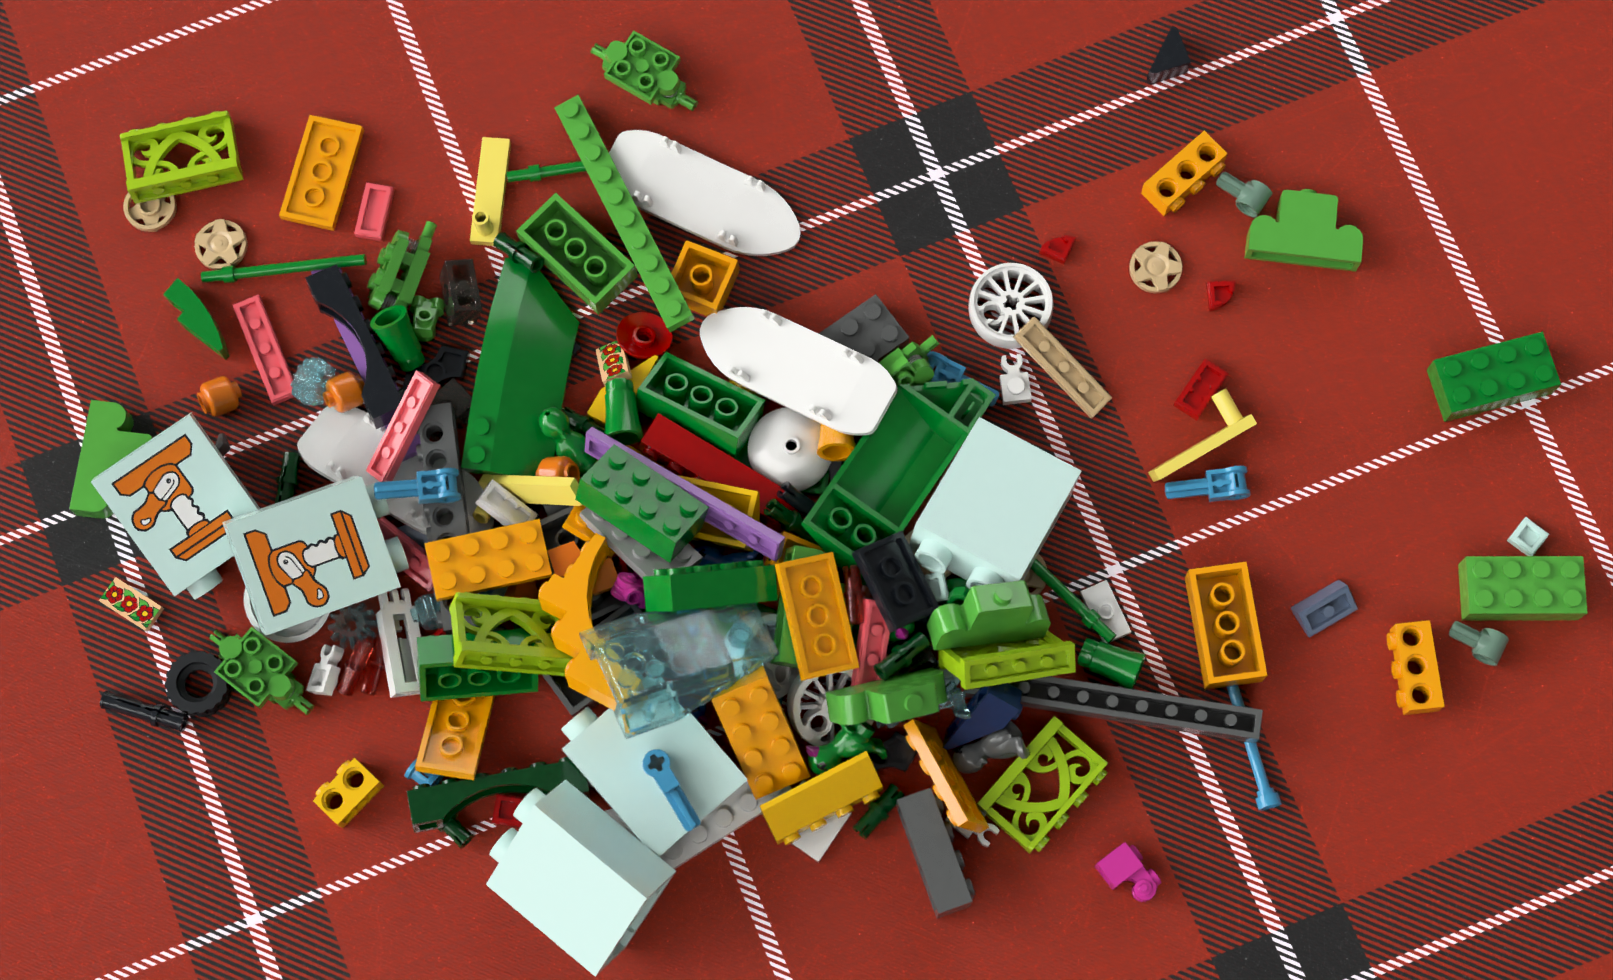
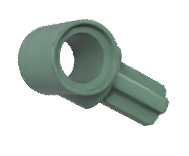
M1227 172L1221 173L1216 181L1218 187L1237 198L1235 201L1237 208L1245 215L1253 218L1259 215L1272 195L1270 188L1262 182L1252 180L1245 184Z
M1455 621L1449 630L1450 637L1472 647L1473 657L1490 666L1498 665L1509 641L1505 634L1497 630L1485 628L1479 632L1459 621Z

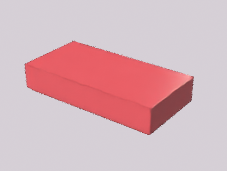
M366 183L354 232L356 237L383 242L395 191L393 187Z

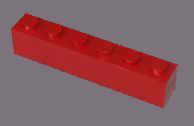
M659 413L640 442L638 449L642 450L641 453L644 457L653 462L657 460L667 465V470L676 475L758 491L760 494V522L777 533H781L784 530L778 522L764 514V509L770 511V509L765 507L771 499H776L788 509L796 510L777 497L778 490L784 492L780 488L781 486Z

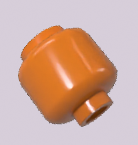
M348 371L332 377L325 384L326 391L323 392L324 401L329 408L333 407L340 413L361 406L364 403L362 391L365 383L360 375H354Z
M219 376L204 382L200 387V392L197 393L198 401L204 413H210L214 417H219L236 410L239 405L238 398L242 397L237 382H231L225 376Z
M547 457L540 462L535 476L575 477L576 481L579 482L580 471L577 464L569 457Z

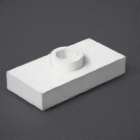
M493 479L475 502V504L504 526L535 520L538 515Z
M1107 580L1080 591L1084 604L1090 610L1094 609L1102 617L1100 620L1116 634L1112 641L1131 633ZM1101 637L1102 642L1108 643Z

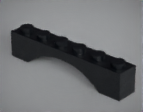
M336 264L305 277L319 311L344 325L356 337L364 350L367 368L362 398L375 428L378 429L388 425L405 392L403 389L397 390L394 384L398 379L391 365L386 367L382 359L386 357L380 341L374 343L371 335L375 334V331L370 326L369 318L363 320L360 314L364 309L357 295L352 297L349 291L353 286L347 273H341Z

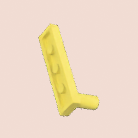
M482 137L470 242L473 245L494 246V239L501 232L511 149L510 139Z
M1226 388L1211 397L1228 426L1149 471L1153 482L1161 480L1256 425L1252 414L1242 417Z
M483 474L478 482L484 491L488 483L493 479L525 504L583 505L575 500L579 486L575 477ZM479 506L476 507L472 514L473 518L482 524H486L491 518V515Z

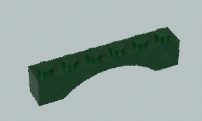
M564 757L557 763L536 762L531 764L530 768L520 770L517 767H509L501 770V773L493 775L478 773L475 775L474 781H460L458 778H451L435 786L419 784L414 786L413 790L407 791L413 830L414 833L443 828L456 814L468 805L496 794L514 792L528 794L534 788H538L547 795L563 781L567 780L589 798L588 782L568 757Z

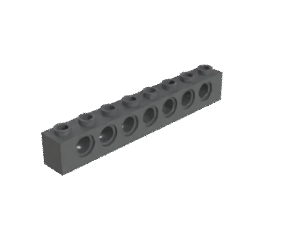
M451 402L430 405L416 433L420 434L421 444L416 445L418 461H423L424 471L438 470L433 468L434 462L438 459L446 460L443 468L458 469L459 476L456 478L458 493H461V500L452 503L423 504L425 517L430 516L431 527L426 528L428 542L470 534L455 410ZM440 431L443 433L439 441H429L431 434ZM444 514H452L453 520L449 524H440V518ZM453 598L440 601L441 611L436 613L438 627L443 629L446 635L453 634L451 614L449 612L450 602ZM464 616L469 624L479 627L471 621V616Z

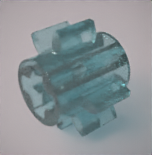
M433 594L420 596L415 601L416 608L410 610L413 622H418L419 628L423 627L425 630L439 628L436 613L441 611L440 601L437 602Z

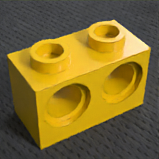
M356 758L351 762L349 760L344 762L336 772L338 775L330 783L325 782L316 791L317 797L313 800L341 828H344L384 787ZM359 773L363 774V783L359 787L353 788L351 786L352 777ZM335 795H342V805L337 809H331V799Z

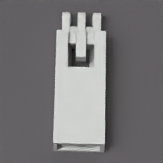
M408 588L401 589V600H399L397 589L389 592L390 601H388L387 592L378 595L380 610L376 613L390 698L420 694L417 637H421L416 607L411 604ZM399 620L404 621L407 639H397L396 633L402 631Z

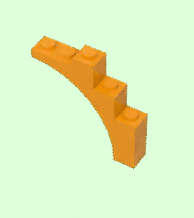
M595 533L592 539L583 545L576 562L568 566L564 578L553 574L548 582L546 581L539 589L538 599L543 611L559 618L551 632L555 648L573 657L565 668L568 686L630 718L645 696L642 681L623 670L607 654L593 629L591 615L593 589L599 570L610 552L606 538Z

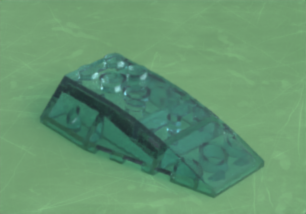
M756 603L681 611L635 613L579 633L590 660L597 658L617 704L614 714L625 739L682 720L692 710L700 705L703 706L712 700L713 696L724 689L727 690L737 680L745 675L748 676L779 654Z

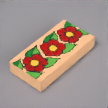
M617 340L596 349L604 386H606L607 381L615 378H626L628 380L632 378L627 353L619 346Z
M117 577L114 578L99 599L101 603L147 633L164 610L163 607Z

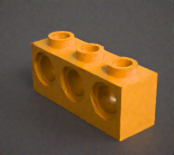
M1203 131L1144 183L1141 194L1163 216L1171 210L1176 212L1186 202L1184 198L1190 193L1193 195L1197 194L1205 186L1206 183L1204 181L1209 176L1216 177L1226 166L1224 162L1228 153ZM1207 154L1212 158V161H1204L1200 158V155ZM1188 172L1193 178L1184 179L1179 173ZM1162 189H1167L1173 195L1170 197H1165L1161 195L1159 191Z
M1430 620L1395 624L1389 630L1390 633H1387V646L1389 650H1393L1394 655L1391 670L1393 678L1398 679L1399 690L1396 691L1397 705L1399 708H1402L1403 715L1438 712L1445 706ZM1404 633H1409L1415 638L1414 646H1409L1403 641ZM1408 662L1417 663L1420 667V674H1412L1408 670ZM1413 690L1423 693L1425 697L1424 703H1417L1413 699Z

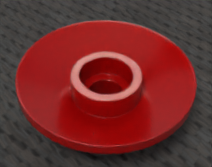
M637 312L624 317L620 321L616 331V339L619 346L627 354L640 359H649L654 355L659 357L668 351L672 343V332H669L661 317L652 313Z

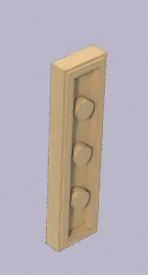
M1035 316L1013 336L1090 418H1093L1112 399L1104 388Z

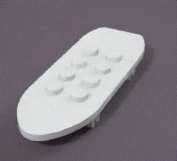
M630 130L621 132L618 135L609 154L638 209L724 249L743 255H776L793 249L799 242L801 231L795 214L787 202L775 190L764 184L763 181L757 180L750 175L748 176L657 133L644 130Z
M751 307L724 309L718 311L717 314L713 313L707 316L700 327V337L707 355L726 377L749 390L840 433L854 436L872 434L876 431L897 393V385L889 372L872 358L770 311Z
M327 406L299 439L297 447L304 462L311 469L335 483L352 476H362L364 484L367 486L379 482L366 469L386 428L383 426L376 429L369 413L358 408L340 413L333 407L329 408ZM417 455L403 461L393 481L416 479V472L424 471L423 461L419 462ZM436 460L433 464V468H443L446 464V460ZM462 469L470 533L492 529L494 526V518L492 516L486 524L479 523L473 518L472 514L478 506L475 502L483 492V489L472 475ZM418 497L386 499L390 516L427 535L426 528L431 527L430 516L425 517L423 504H419ZM444 514L440 518V524H449L453 520V515Z

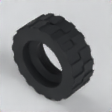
M191 651L186 655L178 657L179 659L170 665L171 668L166 674V695L171 699V703L183 713L193 717L211 716L216 714V711H221L226 702H229L230 694L233 692V687L214 673L223 661L205 651ZM197 670L207 671L213 678L211 692L202 698L191 697L185 688L186 679L192 672Z

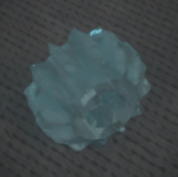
M306 358L302 365H298L297 372L293 374L294 380L290 384L293 387L292 395L305 405L314 407L322 405L324 403L323 392L326 391L325 384L328 379L335 377L336 369L323 359Z
M361 602L357 608L356 604L348 606V609H345V607L338 609L341 612L339 615L335 613L330 614V617L336 621L328 625V629L334 632L331 639L334 642L340 641L339 646L345 649L350 644L351 649L355 651L358 649V642L367 647L369 644L365 638L367 636L370 638L376 637V634L370 630L378 627L377 621L371 620L375 613L372 609L366 611L367 605ZM351 621L356 622L357 628L353 631L350 629L349 623Z

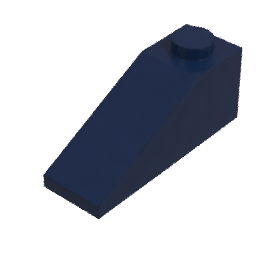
M1009 683L981 687L946 728L943 748L950 750L1003 729L1011 719L1016 720L1023 708V705L1020 704L1022 691Z

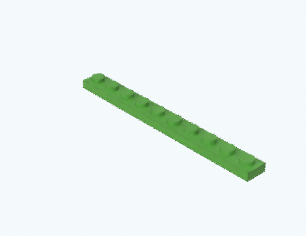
M577 95L554 107L669 332L693 321L695 318L580 96Z

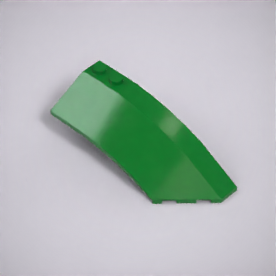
M509 258L504 260L484 335L471 401L461 468L468 473L535 476L536 470L543 459L555 457V441L545 436L541 431L538 418L544 409L557 407L562 410L567 380L580 322L541 271L533 273L522 264H516Z
M973 378L962 379L961 382L952 383L936 381L925 382L924 385L910 386V384L898 385L897 393L876 431L862 436L801 523L825 553L833 552L838 568L863 586H865L866 582L851 553L895 533L903 532L968 437L978 418L982 417L996 394Z

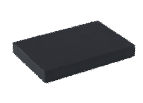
M902 531L851 553L890 633L931 615L936 608L940 607Z

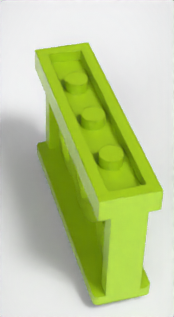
M214 111L208 115L187 117L181 121L160 123L153 127L133 129L120 134L127 177V190L135 204L244 180L240 166L234 123L228 111ZM224 132L222 141L215 146H211L217 140V134L215 133ZM210 134H215L213 137H208V136H207V135H210ZM178 143L190 145L201 151L191 158L186 168L178 169L171 162L163 161L169 151ZM228 146L230 158L221 159L217 152ZM150 148L148 151H141L146 158H149V161H142L134 156L135 151ZM200 160H202V162L204 163V164L197 165V163H198ZM135 166L145 168L143 177L137 178ZM161 168H167L170 171L164 172V170Z
M457 592L449 607L455 652L453 657L454 667L565 676V668L573 657L556 649L552 642L551 633L545 632L549 629L551 623L555 624L559 618L543 611L538 599L473 594L471 592ZM464 616H471V621L479 627L469 624ZM511 620L525 629L531 636L526 637L520 645L509 644L503 636L493 632V630L500 624ZM466 632L476 635L474 641H466Z
M1049 631L1046 632L1044 638L938 650L939 667L943 670L947 669L961 680V687L965 690L1075 672V644L1071 641L1063 642Z
M1056 716L1048 722L1026 747L1030 751V756L1027 759L1018 757L977 803L979 809L1020 844L1029 854L1034 849L1038 852L1042 850L1050 840L1047 836L1049 831L1053 827L1059 830L1070 817L1066 814L1072 805L1078 808L1089 795L1085 792L1089 785L1094 783L1097 786L1108 773L1104 770L1108 762L1064 726ZM1056 733L1062 736L1076 750L1064 755L1060 745L1054 738ZM1046 755L1048 758L1047 762L1052 760V758H1054L1055 762L1044 767L1038 763V757ZM1077 756L1086 758L1090 764L1089 773L1083 777L1077 776L1075 770L1082 765L1072 764L1068 767L1067 761ZM1028 768L1036 773H1048L1057 768L1059 774L1058 799L1038 803L1027 802L1030 796V783L1023 771ZM1070 782L1075 785H1081L1069 798ZM1016 784L1024 787V795L1021 801L1016 800L1020 793L1014 794L1012 791V787ZM995 803L1016 811L1012 819V825L992 808ZM1059 810L1047 823L1043 813ZM1021 813H1028L1026 816L1028 827L1031 820L1039 822L1040 827L1035 834L1026 835L1020 831L1018 820Z

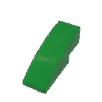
M177 278L163 294L171 305L182 312L177 320L183 328L226 360L229 357V353L217 323L194 292Z

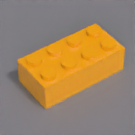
M1247 562L1189 569L1185 575V583L1204 689L1262 682L1267 677V670Z
M763 663L708 685L711 701L743 773L748 779L747 782L755 800L810 777L804 757Z

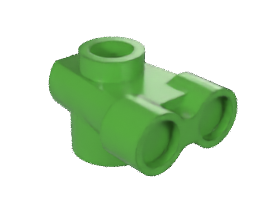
M420 295L413 297L410 311L413 313L412 328L419 341L426 342L435 337L438 317H441L444 313L445 301L443 299H426Z

